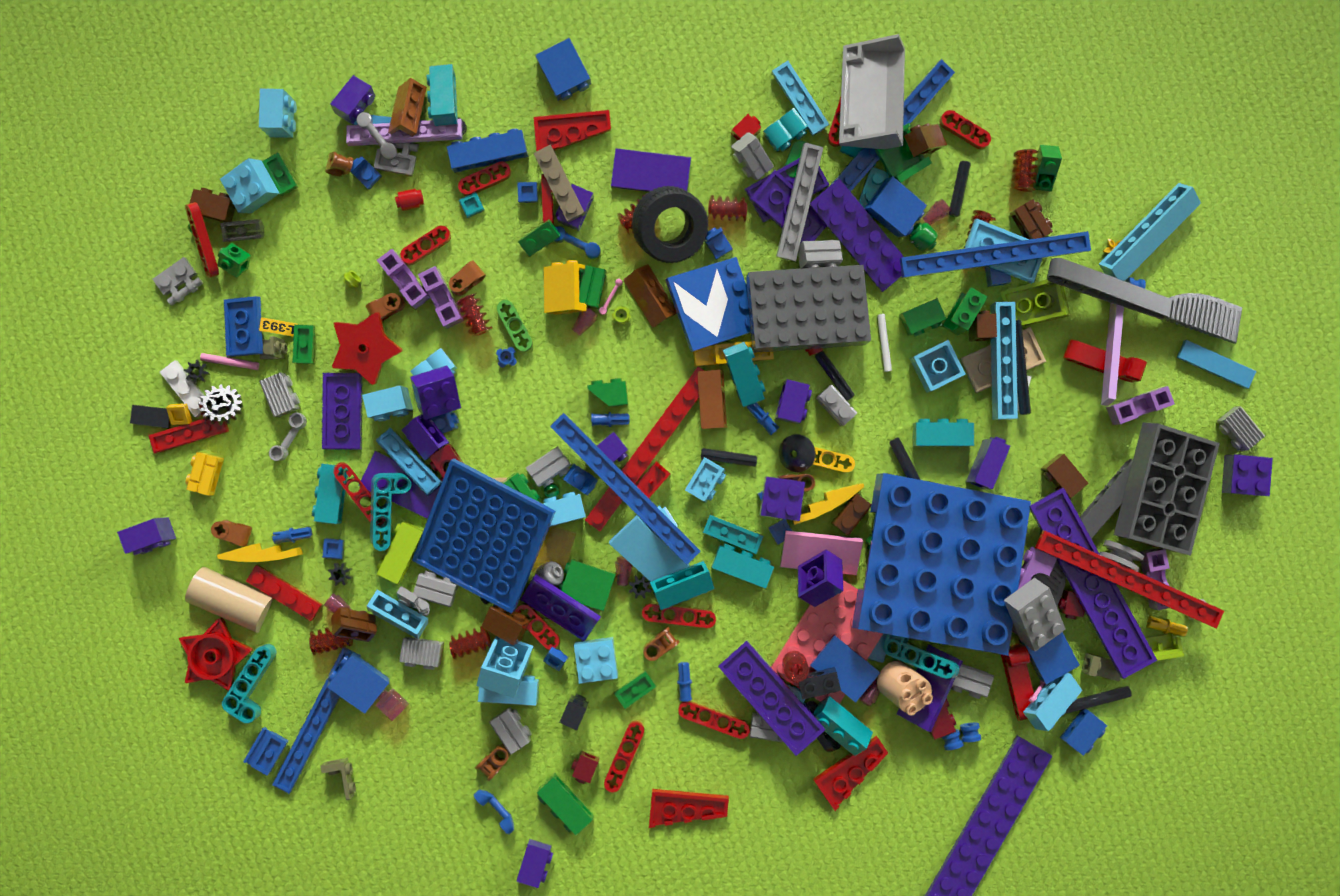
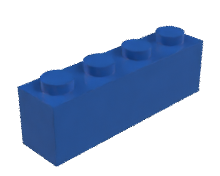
M510 129L504 134L492 133L486 138L473 137L468 142H452L451 145L447 146L451 169L456 173L493 165L498 162L529 157L523 131Z

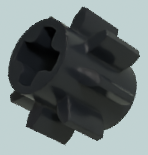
M196 360L195 364L188 362V369L183 370L189 374L186 379L189 381L193 378L195 385L200 380L206 382L204 379L205 375H210L209 372L204 370L207 368V365L203 364L200 366L199 360ZM194 369L199 370L200 374L198 376L194 373Z
M346 562L342 563L341 567L338 563H334L335 568L328 570L331 573L329 580H334L335 586L339 585L340 582L343 585H347L346 579L353 578L350 575L352 568L348 569ZM341 571L344 577L339 578L340 574H338L337 572Z
M635 576L636 581L629 582L633 586L629 593L634 592L636 599L638 595H642L645 599V592L652 591L647 588L651 581L646 582L645 576L642 579H638ZM642 582L644 583L643 587L646 589H641L639 592L635 584L639 585Z

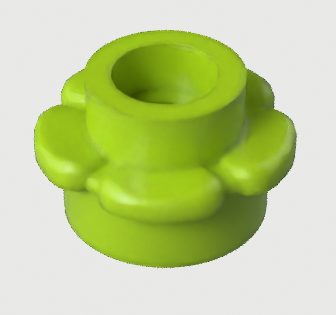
M350 270L348 273L345 272L343 274V281L348 287L356 288L359 286L358 284L361 282V279L354 271Z
M618 306L612 313V319L618 325H624L631 319L630 310L627 307Z

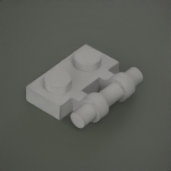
M412 142L392 143L395 148L403 149L402 153H397V156L392 160L385 159L380 149H377L374 163L375 169L413 176L416 157L409 155L410 151L418 152L419 144Z
M185 257L153 278V281L163 295L172 293V296L167 299L171 306L183 301L186 295L196 292L198 287L203 284L199 277L194 281L191 279L197 273ZM183 283H186L187 286L180 291L177 289Z
M403 587L399 588L397 597L400 603L409 608L417 609L418 613L425 617L429 615L430 608L426 601L418 598L416 594Z

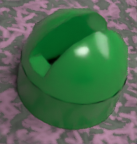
M553 483L544 488V494L547 498L557 497L560 493L559 487ZM556 488L555 492L547 494L548 490Z

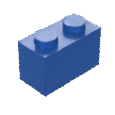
M1083 709L1060 738L1084 756L1085 753H1089L1092 750L1093 743L1097 738H1101L1104 735L1105 728L1108 725L1089 710Z

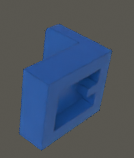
M363 157L353 161L350 172L368 189L382 177Z
M713 228L707 232L705 243L716 260L733 250L723 234L722 228Z
M451 411L431 418L442 434L458 428L457 423H459L455 412L452 413Z
M576 464L571 466L563 480L585 495H589L598 479Z

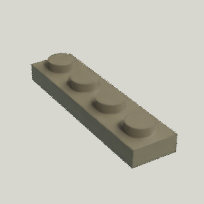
M551 144L533 153L567 222L569 223L585 215Z

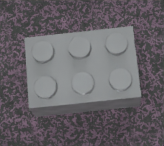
M1033 578L1004 599L1020 641L1036 652L1065 630L1050 588L1036 578Z

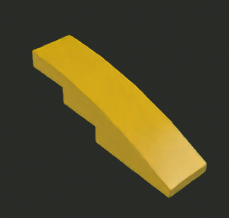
M742 342L718 344L693 351L694 367L727 364L723 350ZM745 342L748 348H752V342ZM773 352L754 353L755 358L752 361L773 360Z
M860 483L824 492L825 500L807 504L809 512L801 514L800 521L791 520L792 524L795 525L816 518L833 510L863 489L864 484Z
M260 543L219 554L217 557L218 559L237 562H263L302 555L303 552L301 547L282 552L281 545L262 550Z

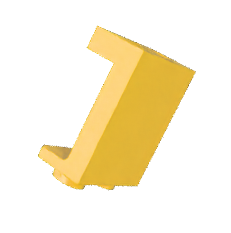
M568 260L566 264L555 262L551 263V266L544 267V313L560 315L586 311V304L579 302V270H584L585 265L578 264L576 260Z

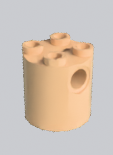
M902 661L888 663L878 675L877 687L879 691L908 715H914L933 700L929 681Z

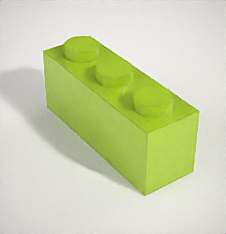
M406 521L398 524L393 533L395 537L393 541H390V546L385 550L387 552L385 558H381L377 565V569H379L377 575L396 584L402 583L424 530Z

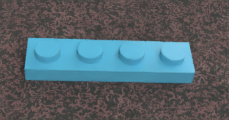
M789 61L772 70V75L793 107L807 124V129L811 135L814 136L829 126L828 121Z

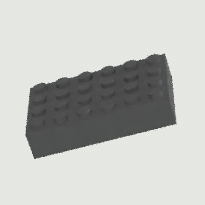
M864 265L748 272L746 286L753 353L863 346L871 341Z
M1143 422L1114 535L1191 556L1220 443L1158 423Z

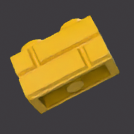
M197 452L191 459V466H193L191 474H188L185 484L187 485V490L204 495H214L224 458Z

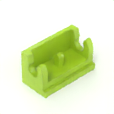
M1175 634L1145 637L1157 661L1184 656L1181 639L1176 637Z

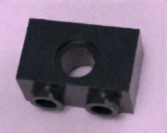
M835 667L797 676L802 699L841 691Z
M571 694L559 723L578 730L589 703L586 701V698L579 694L575 696Z

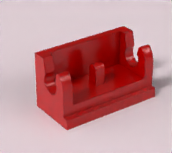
M656 461L637 482L636 486L650 498L671 473Z

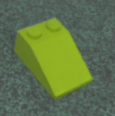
M1048 280L1001 291L1003 302H1015V319L1021 320L1022 326L1070 316L1064 286Z

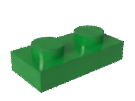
M278 152L262 161L281 196L298 188L297 183Z
M548 219L519 239L518 243L526 254L531 257L560 237L561 234Z
M294 324L292 363L314 364L315 326Z
M645 670L616 690L614 694L624 709H626L656 688V684Z

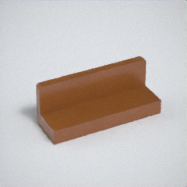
M412 78L398 87L388 133L391 135L399 129L412 137L417 134L427 87Z
M649 264L637 268L624 278L625 284L652 328L677 314L674 305Z
M699 371L698 386L701 428H727L724 371Z

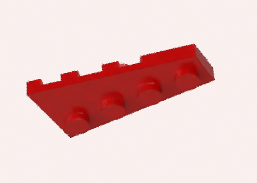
M609 110L533 117L536 151L550 144L555 151L611 131Z
M875 736L870 739L867 749L856 756L852 753L848 754L813 778V780L834 811H836L840 807L839 804L852 794L851 791L864 781V777L874 770L888 752L879 738Z
M652 789L649 828L663 824L665 826L673 825V823L677 822L688 823L698 819L709 820L727 817L729 796Z

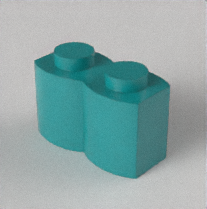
M793 108L763 131V135L776 152L779 150L783 152L791 146L790 142L795 138L800 140L807 134L805 131L808 126L796 109Z

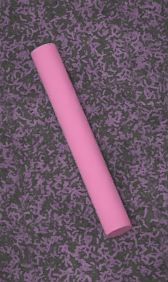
M204 353L200 356L201 361L253 370L259 369V363Z

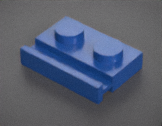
M264 727L243 762L250 764L251 767L268 776L289 740Z

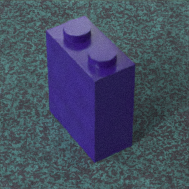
M999 437L983 439L966 482L982 489L994 488L1010 449V446L1005 444L1006 440Z

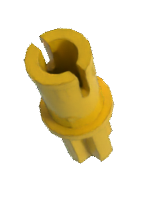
M1153 616L1148 617L1147 623L1150 624L1146 625L1147 628L1163 631L1164 634L1171 633L1182 637L1186 636L1188 632L1187 626L1171 622L1170 619L1163 620Z

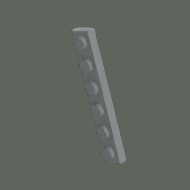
M809 143L803 144L776 257L796 261L823 147Z

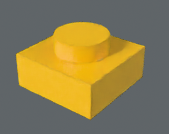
M170 404L166 407L171 425H183L192 422L187 404Z

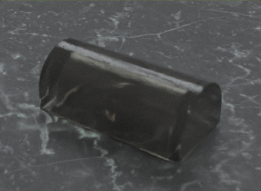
M261 219L220 223L223 242L264 238V226Z

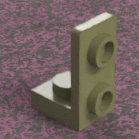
M270 336V340H262L263 354H260V359H285V354L288 351L285 340L275 336Z
M1088 653L1085 654L1081 672L1095 677L1100 676L1120 681L1121 677L1111 659Z
M348 758L324 762L321 765L322 773L328 772V775L340 773L341 770L346 800H351L356 793L355 782H352L353 767L349 763Z

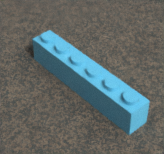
M1178 183L1099 263L1104 274L1125 281L1201 204L1194 188Z
M995 302L990 305V314H996L997 337L991 339L992 420L1018 419L1015 302Z

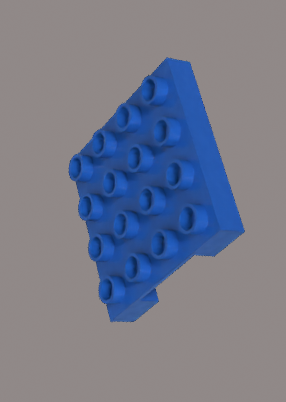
M887 473L876 474L870 511L876 513L864 589H858L852 628L1008 655L1013 621L1004 599L1017 591L1019 587L1031 501Z

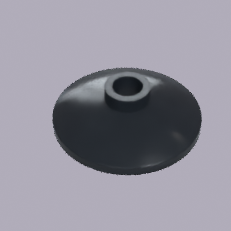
M790 435L780 444V461L786 469L792 472H803L809 469L815 461V447L812 441L804 435ZM793 451L797 452V457H793Z

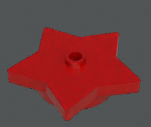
M375 312L359 324L333 323L340 347L332 368L355 369L372 385L377 383L383 363L403 351L384 333L379 312ZM362 344L366 346L365 351L362 349Z
M222 617L218 618L204 634L179 638L188 660L185 683L211 680L229 691L234 684L236 665L248 656L253 649L232 639Z

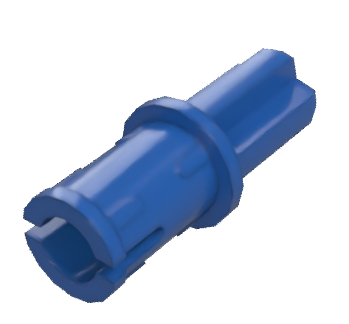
M757 403L747 406V409L757 419V423H760L769 435H772L779 429V426L768 415L769 413H765Z
M611 412L609 414H592L591 422L592 426L609 425L611 427V425H628L630 423V416L628 413L611 414Z
M311 527L289 528L286 531L273 532L272 538L274 544L284 542L295 543L296 540L312 537L313 533Z
M680 662L678 663L679 680L677 681L680 690V701H691L690 684L692 680H690L689 663Z

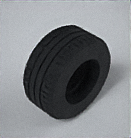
M662 186L646 193L639 200V204L637 203L632 217V232L641 249L655 260L663 263L682 262L695 255L694 253H697L701 245L704 244L703 242L706 240L705 237H707L708 232L707 228L709 227L708 215H706L707 212L703 204L691 193L679 187ZM677 207L681 209L685 216V225L680 235L670 241L659 240L655 235V222L658 216L668 208Z

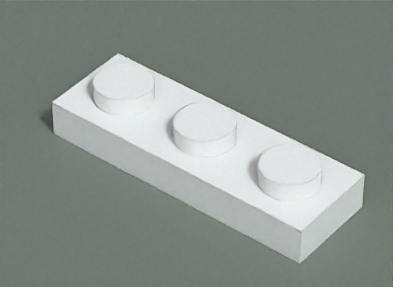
M174 360L160 373L184 404L188 405L191 413L195 417H199L201 413L198 402H202L200 396L205 395L194 384L192 379L189 381L186 379L188 374L183 371L184 369L180 363Z

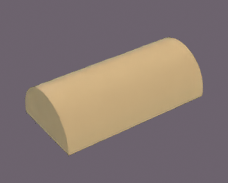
M202 567L195 574L185 596L187 603L256 633L260 631L274 599L259 590L206 567Z

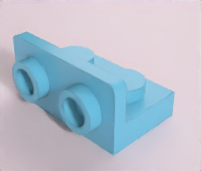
M704 457L685 491L704 502H707V500L711 501L716 493L714 490L718 483L721 484L726 477V474H724L725 469Z

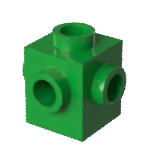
M231 243L219 251L217 265L237 278L248 269L251 255Z

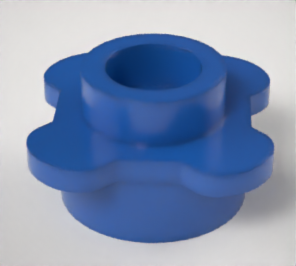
M513 347L497 350L496 354L500 367L516 365L517 360L514 357L515 349Z

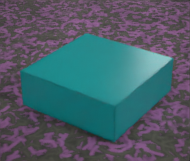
M476 192L459 200L467 218L485 211Z

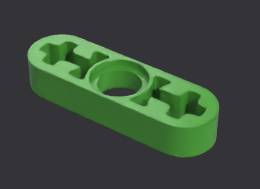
M502 300L497 305V312L518 350L522 352L529 351L533 346V341L513 303L508 300ZM503 305L511 306L509 312L512 316L516 314V317L509 318L505 312H501ZM512 321H518L520 323V329L518 331H512L510 329V323ZM523 330L525 334H521L525 340H529L526 348L519 346L521 340L518 336L514 338V335L522 333Z

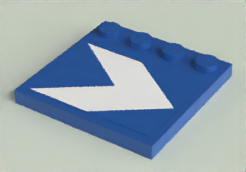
M737 257L665 279L691 352L751 333L747 286Z

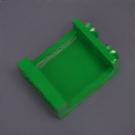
M910 123L903 125V146L888 149L874 148L888 175L894 177L900 183L932 164L929 156L926 158L923 155L913 157L904 137L910 133Z
M970 288L966 294L960 293L947 315V319L944 320L942 327L956 335L968 331L985 303L987 296L974 288Z
M572 559L571 563L567 562L564 573L567 575L565 581L560 583L558 589L583 605L604 611L616 573L578 562L575 559Z

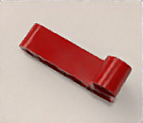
M1069 340L1063 359L1104 374L1106 351L1080 341ZM1120 356L1118 379L1131 383L1141 381L1147 362L1135 357L1125 358Z
M1016 644L1009 647L1008 655L1001 654L1014 712L1017 720L1022 721L1028 719L1023 711L1031 703L1029 699L1033 696L1034 692L1027 664L1030 663L1029 652L1024 645Z

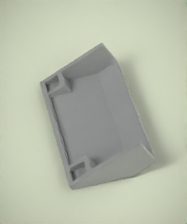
M899 34L843 46L840 146L875 149L903 146L905 46Z

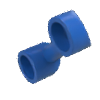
M560 226L555 227L561 235L554 242L561 243L566 241L585 250L587 257L590 259H596L600 256L601 250L598 244L594 242L586 243L567 234L564 228Z
M478 790L474 793V797L480 805L484 806L489 802L501 815L503 820L499 824L504 832L510 835L514 831V822L511 814L490 792Z

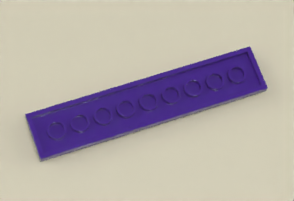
M1064 488L1030 505V511L1041 532L1045 530L1099 554ZM1057 558L1060 567L1120 677L1124 679L1156 662L1157 658L1117 585Z
M1016 736L925 896L973 895L1051 760V754L1022 737Z

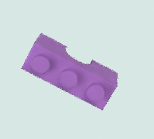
M391 249L377 259L378 263L396 283L402 295L413 308L417 309L431 298L396 251Z
M434 266L418 274L426 292L435 305V311L443 327L448 329L463 322L464 319L440 270Z
M1165 386L1110 405L1106 409L1112 425H1117L1139 418L1138 416L1169 407L1175 403L1169 387Z
M1033 547L1027 550L1023 557L1025 562L1021 568L1018 589L1028 583L1032 576L1037 573H1044L1050 576L1057 558Z
M1154 548L1139 551V553L1144 555L1143 562H1141L1143 574L1169 586L1165 576V570L1169 569L1166 549ZM1148 599L1149 606L1152 609L1162 610L1168 608Z

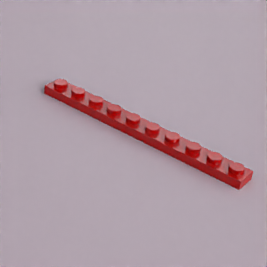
M700 367L696 368L621 470L634 484H636L699 398L698 372L704 371ZM609 487L585 521L598 531H601L623 500Z
M1045 530L1042 531L1035 548L1213 628L1217 629L1224 614V610Z

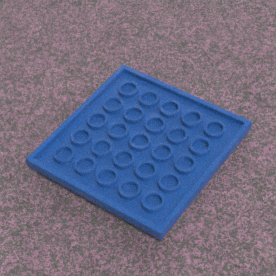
M452 459L412 561L444 578H449L451 582L513 613L556 511L456 459Z

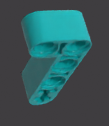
M378 473L373 476L371 481L370 541L378 551H384L390 546L392 494H403L411 488V481L403 473ZM380 479H385L386 485L381 488L377 487V482ZM405 479V485L397 487L398 480ZM379 499H386L383 506L379 507L376 505ZM378 518H385L384 524L376 525ZM379 532H381V536H382V538L384 539V540H381V543H380V544H378V542H377V541L380 539V534H379Z
M887 635L883 647L887 655L942 678L952 679L959 674V666L954 661L909 644V638ZM894 642L898 645V650L895 653L891 651V645ZM911 650H914L916 652V658L914 660H911L909 658V652ZM929 657L934 659V665L931 668L926 663ZM940 666H950L952 673H948L947 670L940 668Z
M265 644L254 651L222 701L223 709L243 723H250L261 715L260 706L249 699V697L276 657L277 651L273 645ZM264 650L267 651V652H266L267 657H265V658H263V656H264V654H265V653L263 652ZM252 665L257 667V675L252 672ZM242 682L247 684V691L242 689ZM231 698L236 700V707L231 705ZM247 709L252 710L253 717L247 715Z

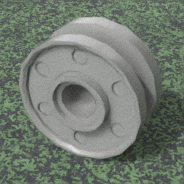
M1105 540L1103 545L1110 550V553L1100 552L1101 556L1137 572L1139 571V567L1132 562L1133 560L1143 562L1144 555L1122 544Z

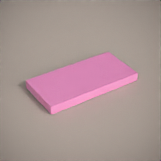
M785 531L780 566L798 569L800 564L824 550H828L842 559L843 574L857 575L863 540L861 538Z

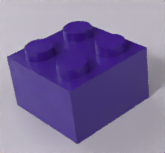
M447 365L410 377L417 407L424 420L461 408L455 377Z
M788 379L784 381L775 419L793 424H799L805 420L807 409L804 408L805 403L810 401L812 390H809L810 385Z
M1224 455L1222 493L1270 496L1273 458Z
M765 477L759 515L800 521L805 482Z
M169 517L154 518L117 532L124 553H133V556L149 553L158 547L168 546L171 544V540L176 539Z
M824 550L798 566V597L810 605L816 607L843 592L842 559L830 551Z

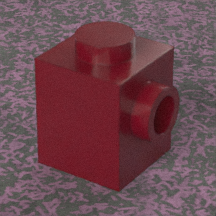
M1063 590L1062 597L1058 603L1059 612L1065 614V618L1076 620L1077 616L1084 618L1085 611L1075 592Z
M582 751L579 759L575 758L571 766V770H574L572 777H575V780L579 783H590L598 765L599 757Z

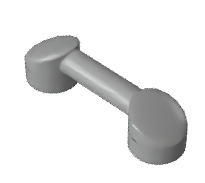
M360 113L357 116L358 125L369 131L381 147L380 151L385 159H394L397 156L395 146L387 143L374 127L373 119L369 113Z
M296 412L289 417V423L292 428L281 446L275 445L270 448L269 456L272 460L282 461L288 456L287 449L298 431L306 426L307 421L303 414Z

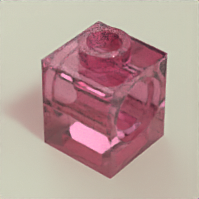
M393 688L389 692L385 690L378 697L380 701L376 704L391 721L409 705Z

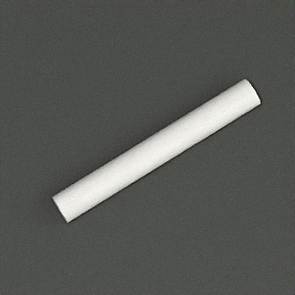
M879 314L877 318L884 372L892 371L886 320L885 314Z

